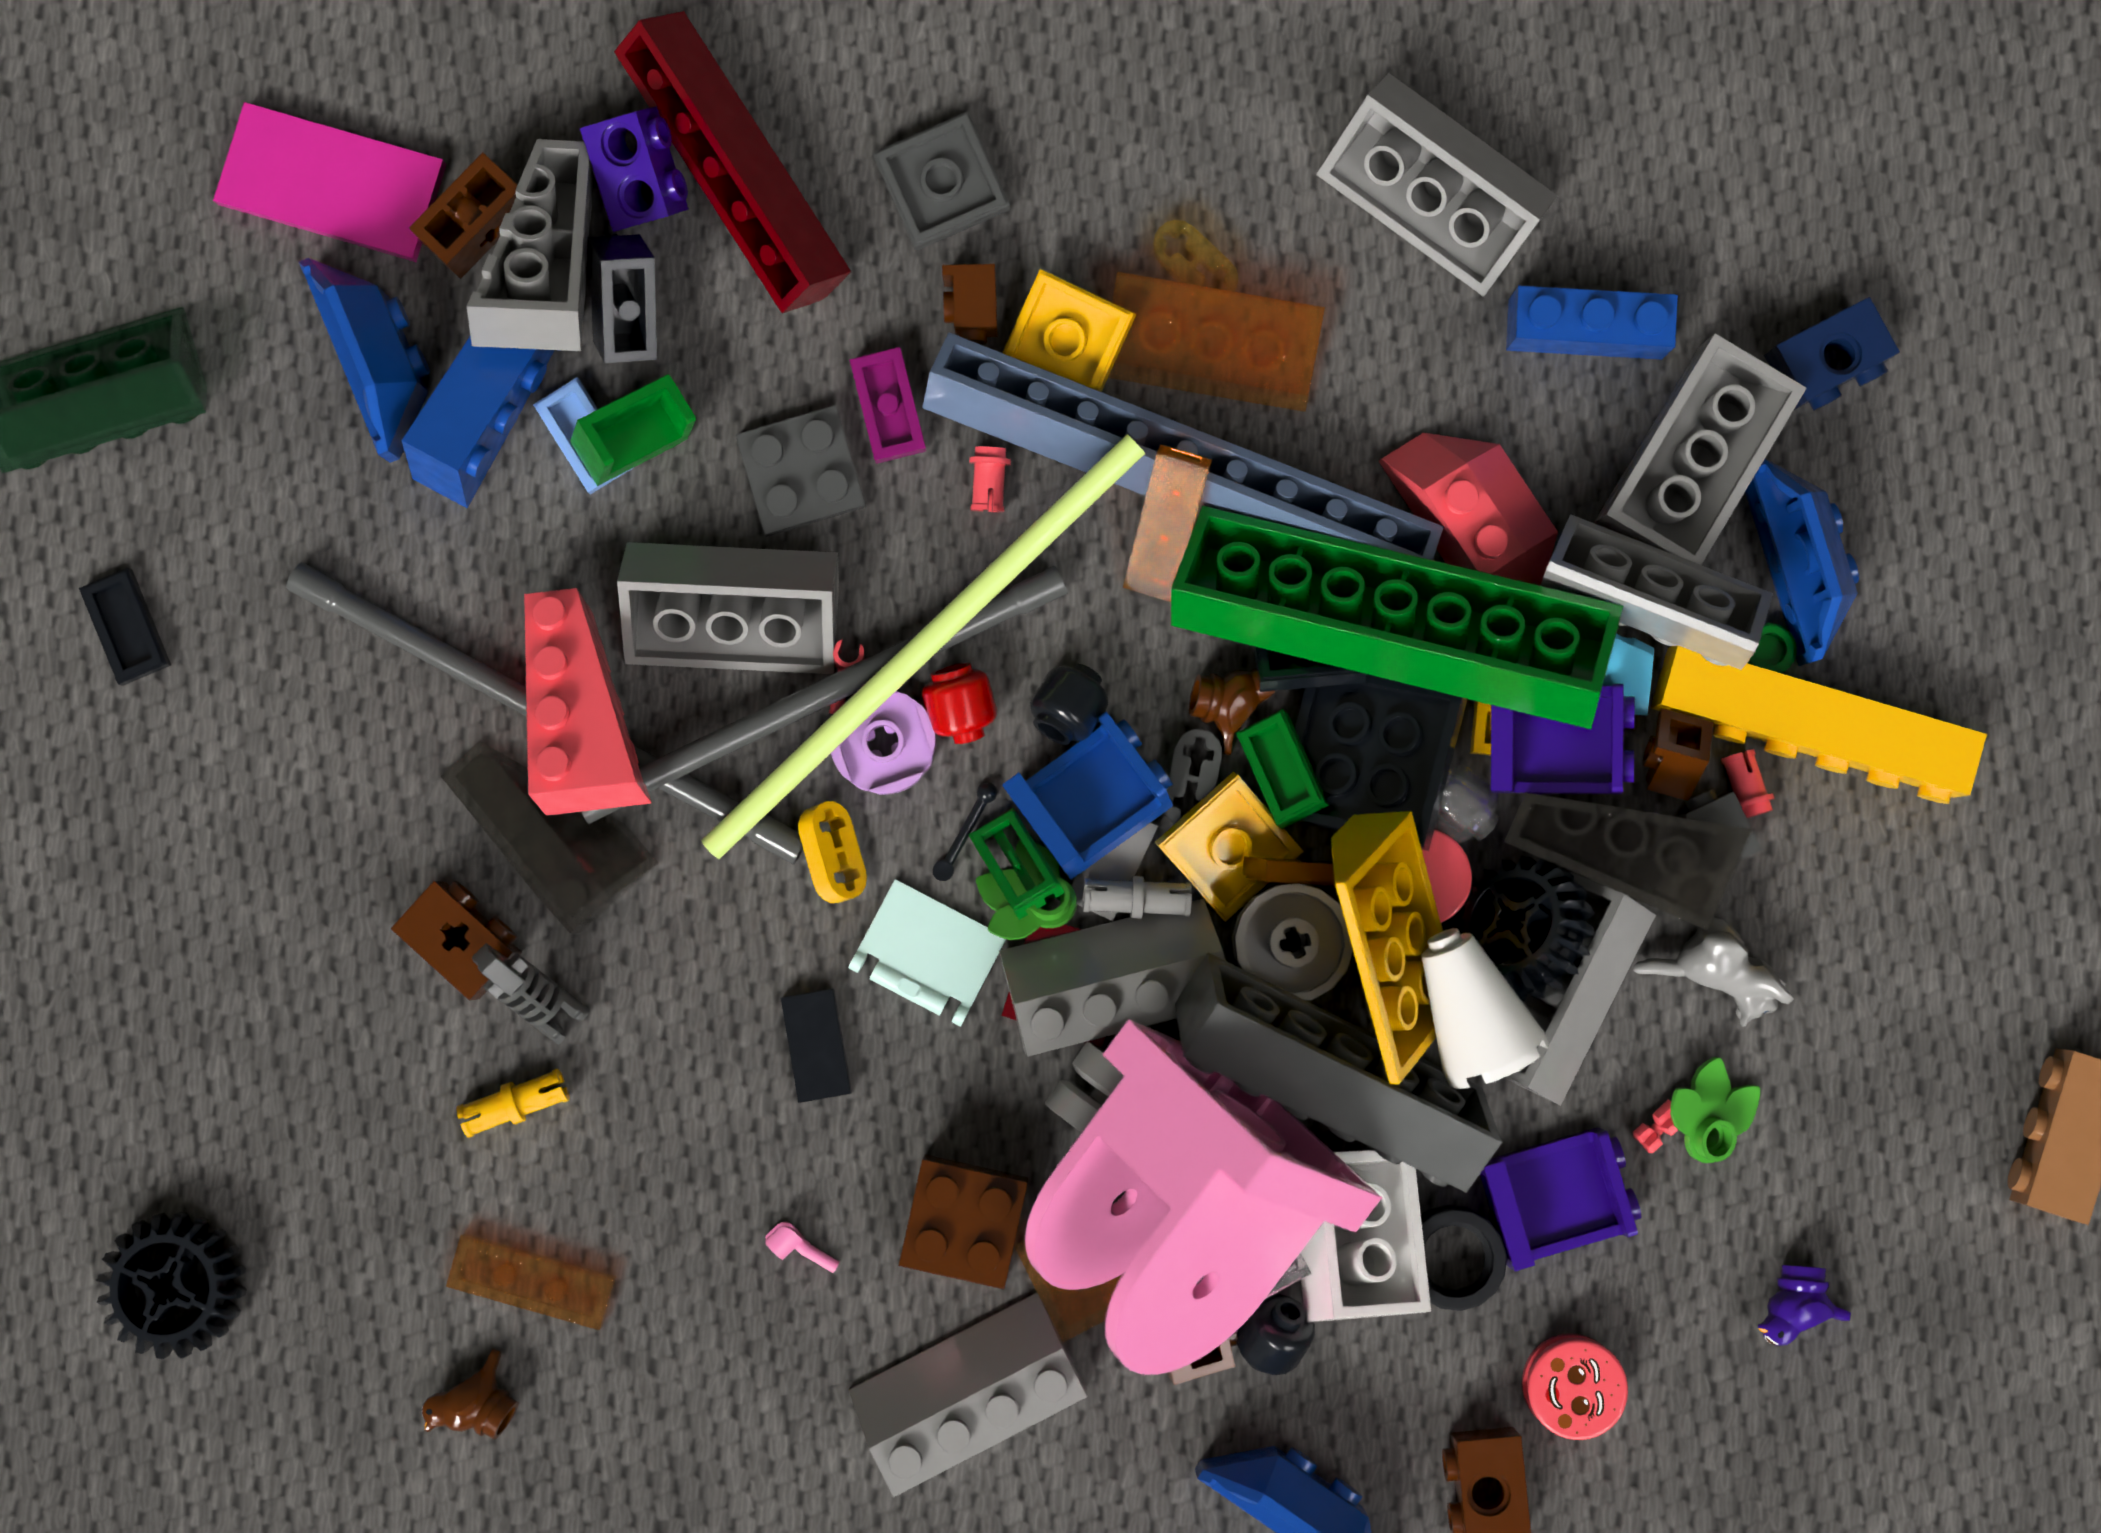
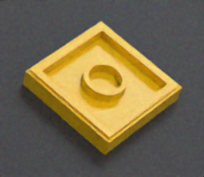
M1039 269L1003 350V354L1102 392L1137 314L1046 270Z
M1232 772L1155 841L1162 852L1225 922L1269 883L1246 878V875H1243L1244 856L1296 859L1304 852L1284 828L1281 829L1276 825L1270 811L1235 772Z

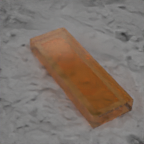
M1160 445L1156 453L1123 588L1171 602V588L1196 523L1212 463L1211 459Z
M463 1233L460 1235L446 1287L600 1330L607 1312L616 1276Z

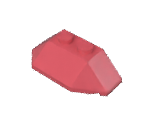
M1423 432L1379 461L1412 513L1444 526L1437 551L1446 564L1534 585H1541L1552 557L1558 531L1500 444Z

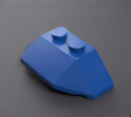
M310 258L299 261L300 267L308 282L379 456L389 463L394 462L401 457L404 450L401 440L418 416L428 393L422 377L430 374L427 362L417 344L410 347L403 332L404 328L410 326L405 309L398 297L390 299L382 289L373 283Z
M1764 459L1745 493L1787 630L1793 635L1796 642L1798 665L1803 666L1823 659L1858 594L1855 584L1859 581V573L1853 556L1850 553H1845L1840 533L1843 532L1842 516L1835 503L1830 504L1827 492L1773 462Z
M1276 1446L1202 1459L1195 1467L1198 1480L1214 1489L1276 1533H1372L1369 1517L1363 1506L1358 1504L1363 1496L1337 1477L1332 1484H1329L1316 1475L1314 1471L1318 1465L1294 1447H1291L1287 1454Z

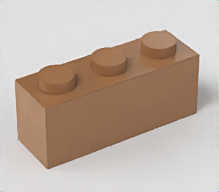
M2056 1048L2054 1056H2049L2040 1070L2039 1085L2044 1088L2038 1108L2033 1107L2025 1119L2023 1134L2028 1140L2022 1159L2017 1158L2009 1171L2008 1187L2012 1189L2009 1200L2071 1221L2089 1225L2101 1187V1059L2073 1050Z

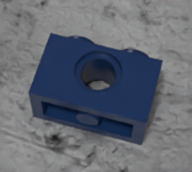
M1868 297L1776 345L1764 357L1769 366L1807 388L1795 409L1809 403L1813 411L1842 396L1838 388L1839 386L1855 379L1859 387L1887 373L1888 369L1884 363L1900 353L1871 298ZM1825 348H1832L1839 352L1843 359L1842 370H1835L1827 365L1824 360Z

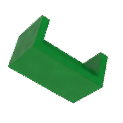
M668 374L578 419L570 443L596 485L599 486L688 439L696 417Z

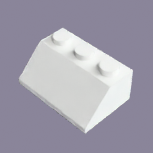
M1375 1150L1334 1152L1371 1186L1382 1199L1357 1232L1324 1221L1299 1253L1303 1307L1307 1322L1431 1312L1416 1168L1404 1162L1400 1164L1391 1163L1382 1158Z

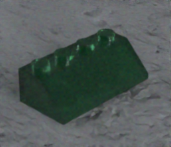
M176 308L0 361V469L2 473L20 468L26 470L34 469L44 464L47 460L70 453L84 454L100 444L120 438H137L150 429L169 423H187L199 414L206 413L207 385L184 308Z

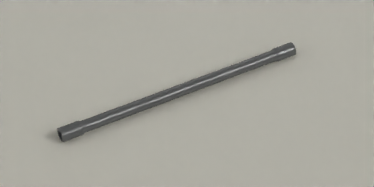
M303 562L299 563L290 574L286 584L287 590L326 611L337 613L527 717L526 686L347 590L342 583ZM634 745L639 767L658 759ZM688 774L659 787L660 790L719 822L740 803ZM765 815L745 834L754 844L793 865L803 851L799 831L769 815Z

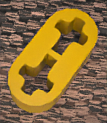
M825 801L804 810L799 818L798 830L817 894L829 903H841L861 895L866 886L867 875L848 811L841 804L834 801ZM819 822H828L831 832H822ZM843 872L845 882L837 883L834 873Z

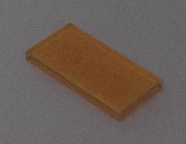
M1117 272L1112 302L1137 315L1108 378L1306 412L1325 307Z

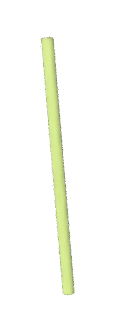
M1128 434L1125 435L701 840L706 849L718 859L726 854L1146 453Z

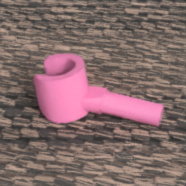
M783 1221L778 1223L765 1236L768 1248L782 1260L796 1249L802 1256L807 1257L834 1273L839 1265L838 1260L805 1240L804 1236L790 1222Z

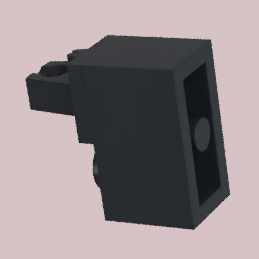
M607 234L600 237H587L593 343L604 363L657 360L655 257L640 234H613L612 236Z

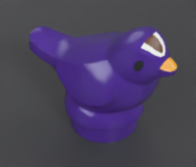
M1782 1265L1781 1278H1777L1780 1290L1770 1297L1767 1305L1768 1316L1762 1323L1758 1324V1329L1763 1333L1767 1342L1775 1346L1788 1345L1801 1332L1830 1318L1850 1321L1851 1312L1835 1306L1825 1294L1829 1288V1282H1825L1826 1268Z

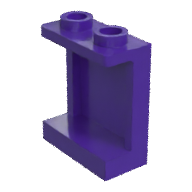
M1624 684L1603 686L1592 729L1491 705V792L1623 794V782H1634V750H1623V728L1634 729V696H1624Z
M1597 1127L1489 1160L1480 1173L1495 1228L1503 1239L1507 1253L1506 1265L1514 1271L1535 1266L1534 1260L1619 1235H1624L1627 1238L1638 1235L1635 1220L1642 1218L1641 1210L1633 1189H1625L1619 1169L1626 1167V1161L1621 1144L1616 1136L1610 1138L1607 1130Z

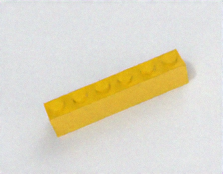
M1678 645L1667 648L1651 704V709L1660 711L1661 708L1713 722V727H1715L1713 735L1717 738L1744 744L1746 737L1766 742L1764 751L1791 759L1796 758L1797 752L1817 757L1815 766L1842 774H1847L1848 767L1868 772L1866 781L1872 784L1898 789L1900 782L1919 787L1918 797L1943 804H1949L1951 797L1956 798L1971 794L1987 737L1986 733L1748 663L1742 670L1729 665H1715L1703 658L1701 654Z

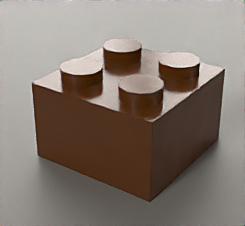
M925 1154L921 1162L899 1266L1005 1289L1028 1177Z

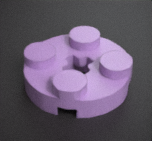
M896 691L849 735L831 755L842 776L860 790L879 795L895 794L915 785L931 767L936 749V734L924 707L907 694ZM879 727H884L888 734L896 733L898 736V742L891 746L892 754L883 757L880 750L871 751L868 742L875 739L874 730Z

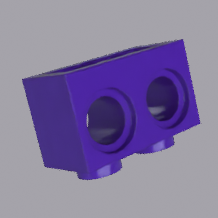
M657 106L580 128L613 232L689 210L686 202L688 195L687 184L683 174L675 167L670 151L672 142L670 129L666 121L660 117ZM627 130H630L636 137L637 151L635 154L626 145L625 135ZM643 182H646L653 191L654 201L652 206L642 196L641 187Z

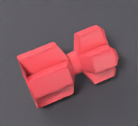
M1669 1099L1652 1114L1654 1124L1649 1126L1642 1123L1632 1132L1634 1139L1648 1153L1653 1154L1663 1145L1660 1137L1663 1133L1672 1136L1678 1131L1671 1118V1101Z

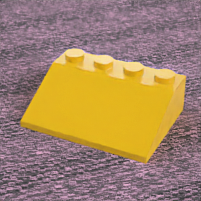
M1412 811L1353 815L1331 837L1335 885L1390 1084H1400L1436 1039L1421 955L1429 948L1428 939L1443 930Z

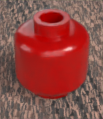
M959 663L932 672L930 674L932 681L923 688L922 697L935 734L943 737L953 736L955 744H965L983 738L985 736L983 728L990 725L997 716V707L987 674L981 670L972 669L971 663Z

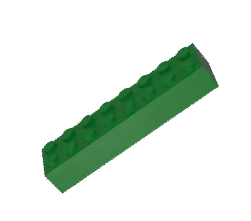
M1206 506L1201 507L1171 588V626L1587 729H1592L1623 605Z

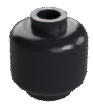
M1075 664L1073 668L1069 666H1056L1050 670L1030 702L1031 713L1035 717L1033 724L1036 729L1048 739L1062 745H1068L1071 741L1080 742L1088 738L1099 722L1098 717L1108 707V695L1100 685L1102 682L1100 675L1083 664Z
M1268 1294L1251 1317L1237 1330V1346L1243 1358L1257 1371L1271 1375L1287 1374L1298 1366L1315 1338L1314 1322H1307L1304 1307L1297 1300L1282 1294Z

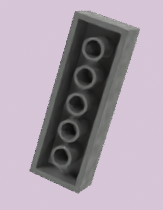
M1210 953L1206 954L1175 1002L1183 1056L1186 1057L1193 1067L1208 1074L1215 1071L1233 1080L1241 1090L1252 1096L1259 1097L1263 1094L1281 1103L1286 1111L1297 1118L1308 1119L1310 1117L1327 1125L1336 1136L1345 1141L1353 1142L1356 1139L1371 1146L1385 1160L1394 1164L1404 1162L1420 1170L1428 1180L1439 1186L1449 1184L1467 1193L1502 1143L1482 1087L1467 1080L1470 1088H1452L1443 1075L1442 1067L1424 1058H1420L1400 1084H1390L1377 1035Z

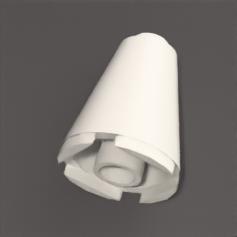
M1452 928L1429 938L1427 941L1429 948L1422 953L1421 957L1442 1072L1449 1086L1459 1089L1470 1088L1466 1078L1482 1075L1485 1084L1491 1083L1516 1073L1535 1062L1540 1057L1537 1046L1539 1045L1546 1049L1549 1046L1545 1032L1471 933L1460 934L1457 928Z

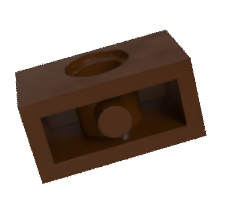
M1514 1427L1449 1433L1451 1448L1442 1449V1462L1446 1481H1454L1456 1502L1447 1504L1450 1532L1531 1533L1521 1435ZM1483 1477L1496 1478L1497 1490L1491 1498L1476 1500L1472 1497L1473 1486L1479 1479Z

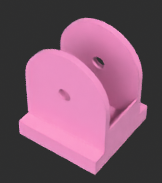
M1128 1020L1103 1053V1056L1124 1077L1044 1184L1028 1219L1025 1246L1028 1259L1035 1270L1048 1283L1061 1289L1078 1290L1090 1288L1108 1282L1123 1274L1113 1293L1106 1315L1105 1334L1107 1343L1114 1355L1131 1371L1145 1375H1156L1174 1371L1193 1363L1210 1353L1233 1335L1265 1300L1324 1221L1357 1232L1382 1197L1295 1116L1286 1111L1281 1103L1263 1094L1259 1097L1247 1094L1233 1080L1215 1071L1208 1074L1196 1069L1183 1056L1181 1041ZM1125 1191V1193L1123 1194V1196H1122L1117 1202H1115L1114 1204H1112V1203L1114 1202V1200H1115L1122 1192Z

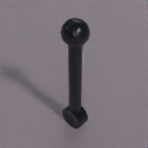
M985 782L978 787V799L944 860L936 862L933 866V875L937 880L947 881L952 878L954 874L953 864L969 834L973 830L986 804L994 801L997 797V788L992 783Z

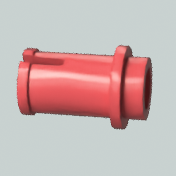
M977 446L975 447V456L969 457V463L974 464L971 510L1004 512L1005 466L1011 465V459L1006 458V448Z
M1755 749L1747 750L1744 753H1736L1721 759L1732 791L1735 793L1746 818L1772 811L1770 800L1775 799L1773 793H1767L1755 757Z

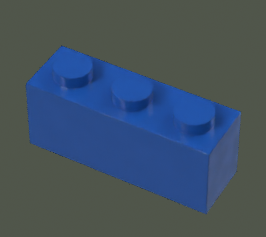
M1518 285L1508 299L1506 351L1662 360L1675 348L1678 295Z

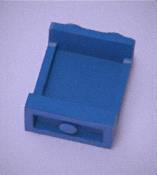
M1107 711L1098 717L1101 726L1092 732L1088 738L1074 745L1025 781L1021 774L1017 773L1002 784L1014 804L1070 880L1074 879L1174 806L1166 790L1173 785L1168 775L1155 759L1148 764L1145 763L1136 751L1142 745V742L1125 719L1116 724Z

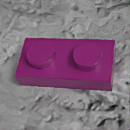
M897 347L849 359L875 463L879 464L926 452L901 348Z

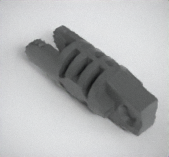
M485 943L472 956V960L478 965L479 971L489 979L484 985L485 990L558 1045L567 1037L562 1027L552 1019L560 1007L572 1018L581 1022L590 1013L589 1008L518 953L511 959H508L492 946Z

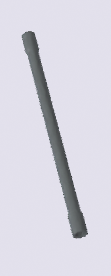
M1052 566L1014 584L1008 591L994 597L936 654L1012 617L1029 613L1068 594L1056 567ZM916 635L639 767L648 793L856 693ZM623 807L581 812L587 823L590 824Z

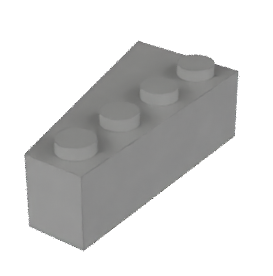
M537 139L515 190L516 199L510 213H505L500 225V237L492 254H488L482 268V280L477 291L472 292L466 306L473 347L581 351L588 263L587 237L590 235L593 194L592 165L584 141Z

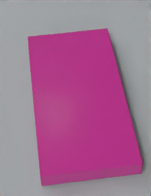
M244 102L213 201L223 207L417 262L422 242L409 227L435 202L447 164L440 158Z

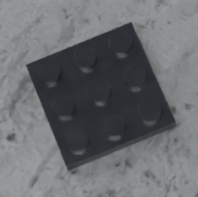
M1368 674L1366 683L1305 688L1295 730L1329 806L1297 822L1338 831L1353 815L1412 811L1421 849L1429 851L1467 699Z

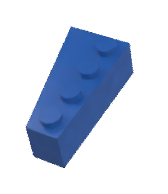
M470 336L401 440L412 479L468 508L505 439L516 423L530 394L534 393L540 386L547 370L546 365L555 350L473 347Z

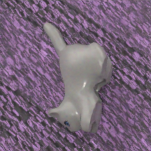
M1709 918L1699 922L1696 934L1684 944L1676 959L1649 958L1639 961L1633 966V971L1637 974L1685 976L1697 984L1720 990L1733 996L1737 1005L1736 1015L1740 1019L1742 1027H1745L1752 1019L1775 1012L1778 1008V1001L1789 1004L1794 1000V997L1785 988L1786 982L1771 966L1762 959L1748 957L1749 950L1745 947L1744 941L1724 919Z

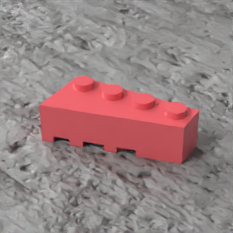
M577 588L524 594L528 795L546 816L651 804L647 787L643 782L638 766L639 761L625 724L621 702L616 694L610 675L611 670L593 612Z

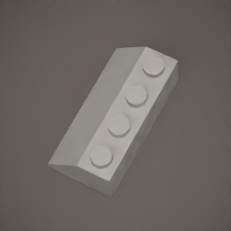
M1390 73L1366 96L1316 174L1483 297L1558 197L1557 194Z
M1714 333L1697 349L1594 524L1702 565L1807 388Z
M1571 514L1540 585L1623 605L1619 626L1628 625L1650 634L1656 641L1662 644L1681 646L1701 654L1710 663L1719 666L1729 665L1739 670L1744 668L1756 651L1773 593Z
M627 542L617 580L625 664L834 674L833 651L836 644L839 598L838 552Z
M1572 872L1570 873L1574 875L1576 882L1583 886L1588 894L1585 902L1590 904L1595 912L1586 922L1593 926L1596 935L1585 938L1582 942L1588 948L1590 955H1578L1573 962L1579 974L1565 972L1561 975L1563 989H1554L1547 984L1544 998H1535L1528 994L1523 1004L1545 1032L1549 1046L1546 1049L1538 1045L1537 1049L1540 1057L1535 1062L1516 1073L1504 1077L1560 1106L1656 916L1626 894ZM1544 893L1525 896L1523 901L1528 900L1532 896L1537 899ZM1524 954L1515 960L1509 957L1501 964H1514L1525 960L1528 956Z
M1204 898L1192 901L1190 917L1144 913L1142 919L1128 917L1000 950L999 954L1026 1056L1029 1057L1117 1034L1128 1020L1148 1026L1177 1018L1175 1002L1206 954L1210 953L1225 960L1223 949Z
M1038 1291L848 1390L868 1448L893 1498L1087 1397V1387Z

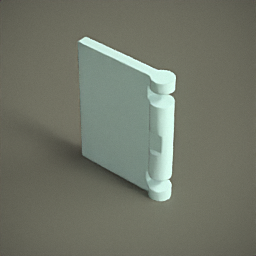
M895 879L848 968L858 973L863 967L868 954L878 958L879 961L869 978L870 980L939 1016L950 996L961 1001L951 1021L961 1027L1006 939L988 932V927Z

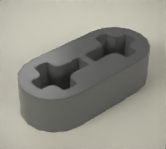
M1193 729L1184 733L1178 739L1169 773V778L1173 785L1166 789L1172 803L1174 798H1182L1184 796L1187 781L1197 783L1194 796L1197 802H1200L1216 787L1222 758V747L1219 740L1211 732L1204 729ZM1196 739L1205 740V749L1213 752L1212 760H1203L1198 777L1189 775L1191 758L1183 755L1184 746H1193ZM1171 807L1165 812L1167 818L1173 824L1181 819V810L1177 807Z

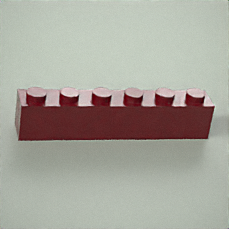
M684 11L639 20L614 53L650 108L657 106L660 117L666 121L670 129L673 145L781 313H785L823 300L852 271Z

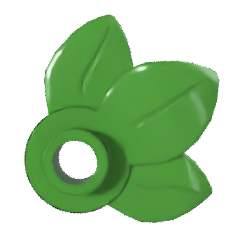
M1020 840L1015 852L1037 886L1044 882L1045 879ZM1035 843L1065 893L1057 898L1052 893L1044 898V900L1056 898L1060 901V905L1054 910H1045L1042 907L1037 909L1034 904L1026 909L1028 915L1019 920L992 874L987 873L976 878V885L983 901L996 911L988 925V932L1008 940L1022 939L1028 937L1040 927H1060L1066 924L1075 914L1077 908L1076 893L1071 884L1060 878L1059 864L1045 847ZM1014 869L1002 870L1017 897L1027 892Z
M1712 1057L1705 1061L1696 1070L1691 1081V1089L1684 1087L1676 1088L1671 1101V1118L1674 1126L1685 1135L1684 1143L1688 1154L1693 1159L1702 1163L1719 1162L1728 1158L1736 1146L1737 1136L1749 1129L1754 1120L1760 1099V1087L1757 1085H1744L1731 1088L1722 1059Z

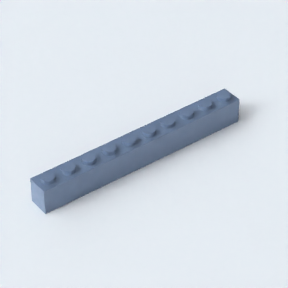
M948 332L929 373L923 409L1086 473L1128 434L1146 454L1114 484L1195 516L1199 515L1202 506L1429 560H1433L1444 526L950 332Z

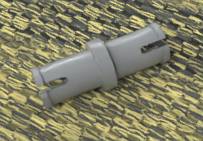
M1132 876V881L1084 878L1083 912L1130 913L1131 918L1142 919L1143 913L1190 917L1192 894L1190 892L1192 885L1191 882H1144L1143 876Z

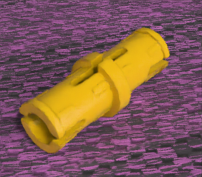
M557 1068L550 1073L516 1086L513 1082H509L500 1086V1092L467 1104L458 1105L456 1107L458 1119H468L481 1114L478 1118L460 1124L464 1134L470 1138L477 1133L508 1121L516 1125L526 1121L527 1114L560 1102L569 1101L570 1096L567 1087H558L544 1092L548 1088L565 1082L561 1071Z

